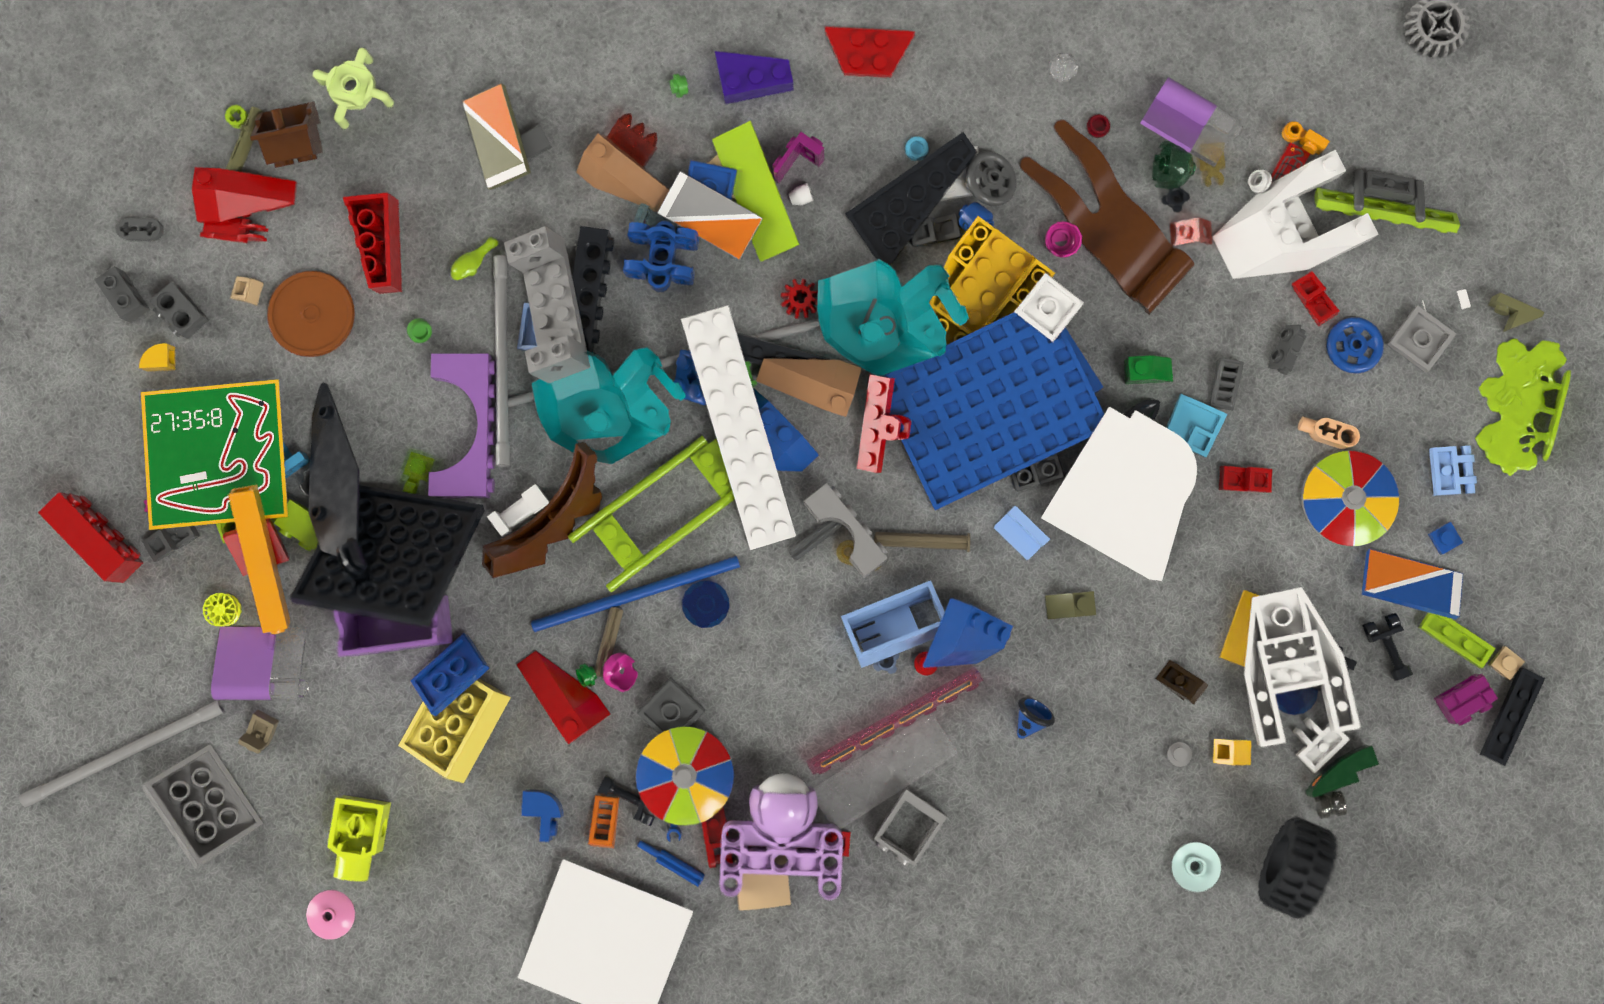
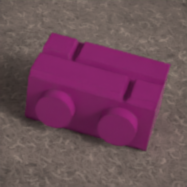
M1473 674L1438 695L1434 700L1447 721L1460 726L1471 721V715L1478 711L1483 713L1493 707L1491 703L1498 700V697L1493 689L1490 688L1484 675Z

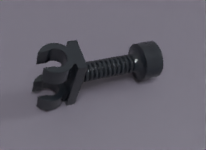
M1392 613L1385 616L1390 629L1379 634L1374 622H1369L1362 626L1369 643L1380 639L1383 640L1394 665V669L1391 671L1394 681L1413 675L1410 665L1402 663L1396 645L1393 643L1392 635L1404 631L1401 626L1398 615Z
M605 775L597 793L605 797L608 794H615V796L637 805L638 810L633 819L651 826L655 817L642 811L645 804L641 797L635 796V794L633 795V793L627 790L624 791V789L614 784L613 778Z

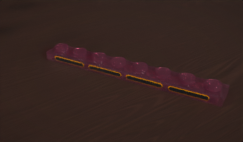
M974 667L806 760L812 774L827 772L834 763L850 759L852 753L859 749L863 751L870 748L874 744L873 742L881 737L882 739L890 737L894 734L895 729L913 724L916 721L915 718L920 715L931 714L937 709L938 705L956 700L958 694L965 690L969 692L976 689L979 683L983 681L980 673Z

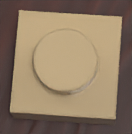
M1503 646L1488 665L1505 679L1511 680L1525 661L1508 647Z

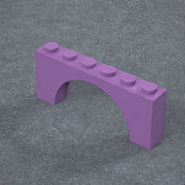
M431 354V378L435 381L449 382L465 391L475 407L478 426L475 441L461 461L448 469L429 472L428 496L438 498H490V493L494 492V478L490 477L491 469L495 467V456L491 455V445H495V431H491V422H495L496 410L495 407H492V398L496 397V385L492 384V375L496 374V361L492 360V356L489 354Z

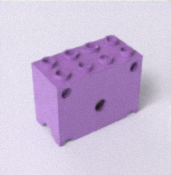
M446 595L430 627L333 610L335 623H337L339 628L338 657L363 656L453 643L449 602Z

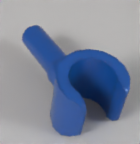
M670 823L667 840L671 841V832H677L679 835L678 840L680 841L682 836L681 829L678 825Z

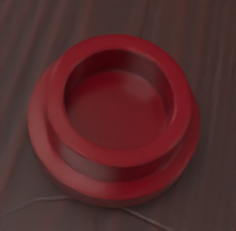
M1093 115L1087 122V131L1094 138H1102L1110 130V121L1104 115Z

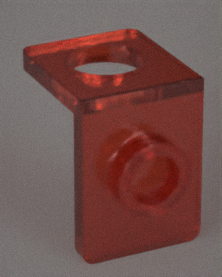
M1198 217L1171 223V245L1180 246L1195 242L1211 245V221ZM1203 226H1205L1206 228V237L1203 233Z

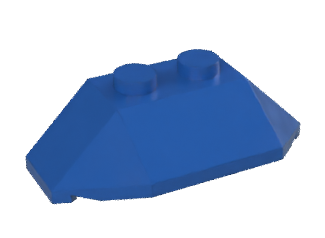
M753 388L776 470L802 472L819 454L803 435L764 396Z

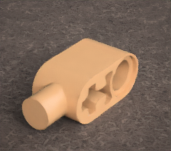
M1302 416L1298 424V430L1309 433L1313 440L1339 449L1352 447L1360 439V433L1356 427L1330 418H1322L1316 421ZM1322 425H1323V430L1328 431V433H1325V434H1323V435H1322V430L1319 429V427L1322 426ZM1342 432H1346L1349 435L1348 443L1342 440Z

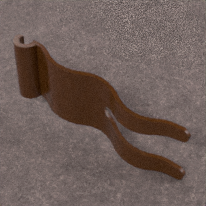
M1058 120L1055 123L1054 130L1084 167L1100 205L1099 211L1097 213L1090 212L1078 193L1068 183L1030 157H1025L1021 160L1020 168L1036 184L1050 194L1059 205L1067 222L1076 225L1080 230L1082 245L1109 271L1123 292L1134 302L1140 303L1145 308V312L1150 315L1193 268L1194 262L1184 251L1178 248L1174 249L1150 216L1126 195L1119 185L1108 161L1096 145L1079 133L1067 121Z

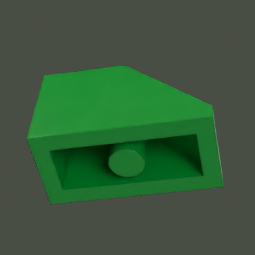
M1150 355L1133 356L1124 360L1125 385L1173 382L1171 358Z

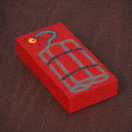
M1290 142L1271 174L1272 182L1304 166L1311 153Z

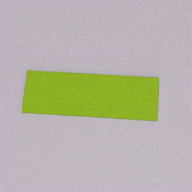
M748 121L713 138L712 141L722 166L737 170L733 191L737 204L763 218L752 238V243L761 262L800 245L752 122Z

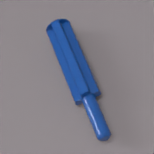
M642 840L637 844L639 848L657 858V863L697 887L702 883L705 874L665 850L660 852Z

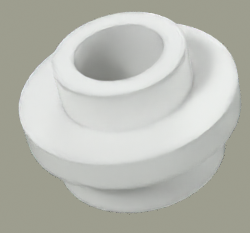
M1256 170L1248 179L1250 189L1255 193L1266 191L1272 182V176L1266 170Z

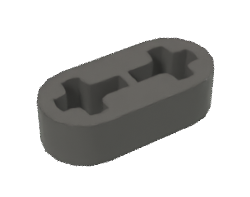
M126 218L118 222L116 232L119 237L126 241H157L163 236L164 228L160 222L152 218ZM151 224L157 228L156 231L152 232V235L147 231H143V229L151 228ZM128 225L137 229V231H130L129 235L123 232L124 229L128 228Z

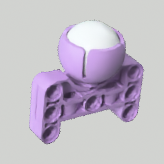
M776 774L767 778L761 785L754 786L749 800L750 813L754 821L731 820L726 822L722 829L720 890L722 893L730 897L737 895L742 888V874L818 876L820 895L827 900L838 897L841 891L843 837L841 830L835 824L812 823L818 807L815 789L808 787L800 778L791 774ZM731 828H735L740 832V835L735 839H731L726 835V832ZM829 832H835L838 837L834 842H827L824 839L825 835ZM729 853H735L739 859L735 863H729L725 857ZM778 855H785L788 861L783 865H778L774 859ZM835 857L837 859L835 865L831 867L824 865L825 858ZM727 878H734L738 884L730 888L724 884V881ZM827 881H832L836 886L833 890L826 891L822 888L823 884Z

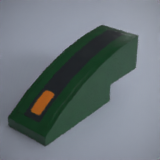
M1360 746L1333 761L1310 784L1306 790L1307 796L1316 797L1360 782L1356 772L1379 765L1373 746Z

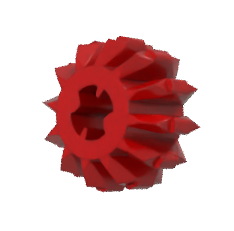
M794 279V287L792 288L786 284L785 290L787 292L781 293V298L785 299V301L781 302V306L783 308L789 307L786 311L787 315L795 311V319H799L800 312H803L804 318L807 319V310L813 314L816 313V308L813 305L817 306L818 299L816 298L818 297V290L812 291L815 287L813 282L806 286V279H802L801 285H798L797 280ZM798 294H802V297L806 296L804 303H799V300L795 302Z

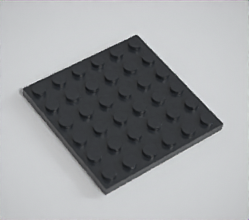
M359 485L358 541L362 547L368 568L353 580H348L345 578L338 556L322 551L318 544L289 598L295 604L430 627L485 512L482 504Z

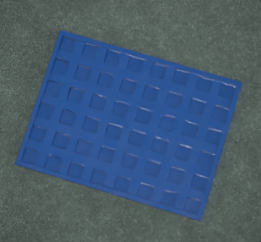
M1015 312L946 345V352L940 357L935 356L884 375L895 378L890 414L903 415L911 420L909 438L901 441L934 510L1091 437L1104 416V412L1064 329L1052 342ZM901 423L900 432H903L904 425Z

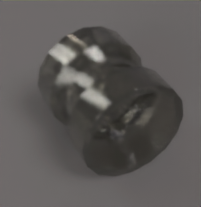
M1334 791L1331 795L1322 794L1314 798L1315 802L1321 803L1322 809H1317L1320 819L1329 818L1333 814L1337 816L1347 814L1346 800L1341 791Z

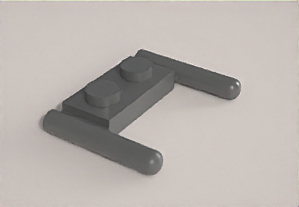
M1362 169L1354 170V209L1356 211L1364 209V194L1407 202L1415 200V219L1419 223L1425 221L1424 182L1422 180L1414 182L1412 178L1369 170L1365 173Z

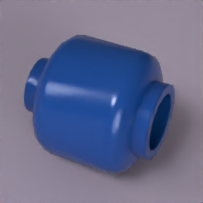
M973 202L970 205L966 204L959 211V226L964 231L968 230L977 216L992 226L994 225L991 211L978 202Z

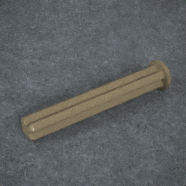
M876 532L874 537L875 543L880 542L886 547L958 549L970 552V533L964 536Z

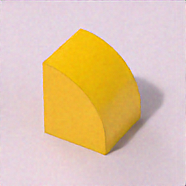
M168 343L156 344L150 347L142 355L139 368L147 372L175 370V347Z
M1214 739L1213 763L1251 765V741Z

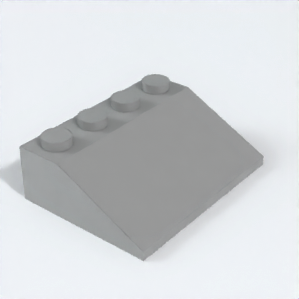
M211 744L143 785L142 790L195 869L214 859L263 824Z

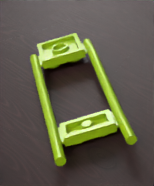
M703 435L568 535L571 542L575 543L593 529L625 570L605 585L611 593L735 500L717 438L708 443ZM690 457L721 498L647 554L643 555L612 513Z

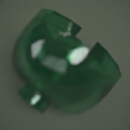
M1163 141L1159 148L1163 149L1160 154H1155L1152 180L1157 181V184L1154 185L1157 188L1177 189L1193 176L1196 164L1191 151L1189 153L1170 141Z

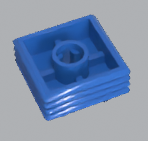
M680 350L676 361V376L673 382L679 383L686 393L684 400L707 405L691 351Z

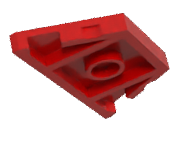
M825 27V34L830 41L841 70L847 76L891 78L915 36V31Z

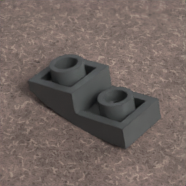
M1056 454L1013 473L1012 477L1016 490L1021 491L1064 478L1065 475L1059 456Z

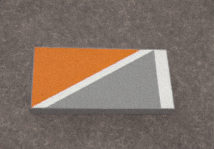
M681 171L657 212L683 228L696 230L700 238L741 260L763 220L760 216Z

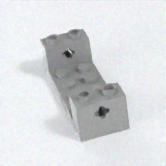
M544 226L505 242L508 264L521 271L524 275L537 347L525 351L529 374L547 383H551L590 368L588 355L584 353L587 349L564 238Z

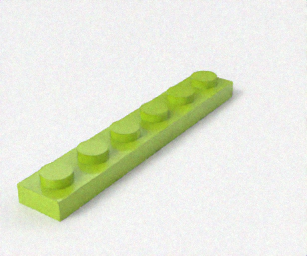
M1316 188L1314 195L1316 207L1323 211L1334 210L1350 216L1355 214L1363 216L1368 213L1371 220L1383 219L1394 224H1410L1420 229L1425 227L1436 229L1441 233H1457L1460 227L1457 213L1425 208L1426 219L1424 222L1419 223L1415 219L1414 205L1364 196V209L1356 211L1354 209V194Z

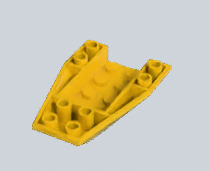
M979 216L976 217L953 248L944 265V269L950 276L948 278L949 287L960 305L965 306L969 319L966 323L959 326V324L954 323L938 296H933L929 301L946 331V345L1015 312L1045 273L1051 278L1055 274L1037 258Z

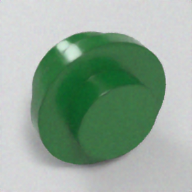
M585 663L580 665V668L576 670L580 684L583 687L594 686L595 679H597L595 670L592 666L588 667Z

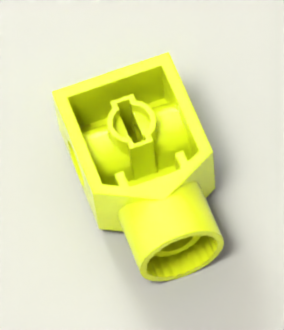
M347 795L335 798L327 847L337 854L333 875L335 878L348 881H368L372 855L383 851L391 802Z

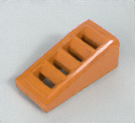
M595 795L588 841L590 846L614 849L620 798ZM599 805H613L612 810L599 809ZM598 815H611V820L599 819ZM597 824L610 825V829H597ZM596 834L609 835L608 840L596 839Z

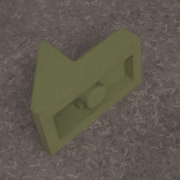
M1501 292L1492 296L1488 304L1495 308L1494 312L1503 316L1510 315L1503 332L1534 321L1544 315L1543 311Z
M1094 591L1045 596L1047 620L1096 615Z

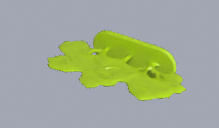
M1516 338L1501 343L1497 349L1496 363L1500 366L1503 375L1499 378L1488 377L1479 387L1481 395L1487 398L1488 407L1493 412H1499L1501 420L1485 426L1476 436L1475 440L1479 447L1485 451V455L1490 463L1500 465L1502 472L1507 473L1509 476H1512L1517 470L1530 471L1536 467L1538 462L1537 456L1532 448L1538 442H1545L1542 453L1543 461L1546 462L1551 454L1571 378V370H1567L1564 373L1560 383H1556L1553 378L1554 372L1565 365L1567 361L1564 353L1559 350V343L1542 340L1531 351H1527L1526 346ZM1546 376L1548 382L1541 380V377ZM1557 389L1554 408L1546 407L1544 392ZM1540 412L1552 415L1548 431L1545 433L1538 432L1533 424L1535 415ZM1530 426L1533 432H1528L1527 427ZM1527 435L1535 437L1530 438V443L1520 444L1519 442L1522 437ZM1529 447L1528 452H1523L1522 449Z

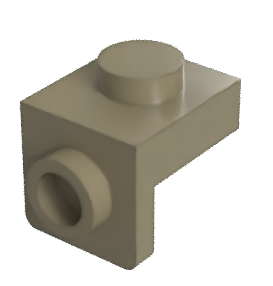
M257 710L253 713L248 729L239 738L238 743L250 751L260 753L270 744L279 721Z

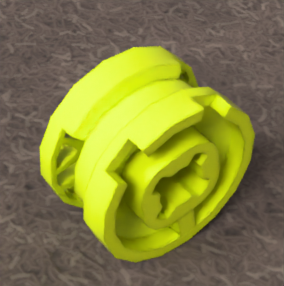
M215 593L209 596L203 605L205 620L214 626L223 627L235 624L242 613L239 600L234 595L228 593Z

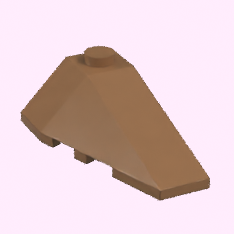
M599 133L584 151L576 172L594 188L656 212L660 209L670 190L607 136Z
M764 358L756 381L816 407L846 417L855 394L862 367L840 359Z

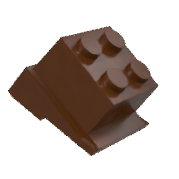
M315 101L273 109L257 115L255 119L256 125L250 138L251 141L258 140L266 165L274 163L275 168L295 164L294 159H297L298 163L318 159L316 154L323 153L317 124L321 123Z

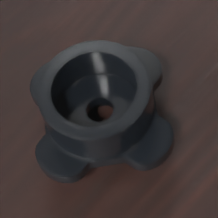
M1174 184L1169 187V192L1162 197L1161 201L1164 205L1170 206L1174 212L1178 213L1182 210V205L1189 201L1190 195L1184 189Z

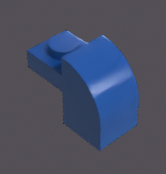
M528 789L523 791L521 816L541 817L539 842H550L553 836L557 835L558 822L554 821V818H561L563 816L561 802L548 791Z

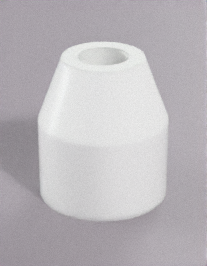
M808 183L796 187L789 193L792 205H804L814 201Z

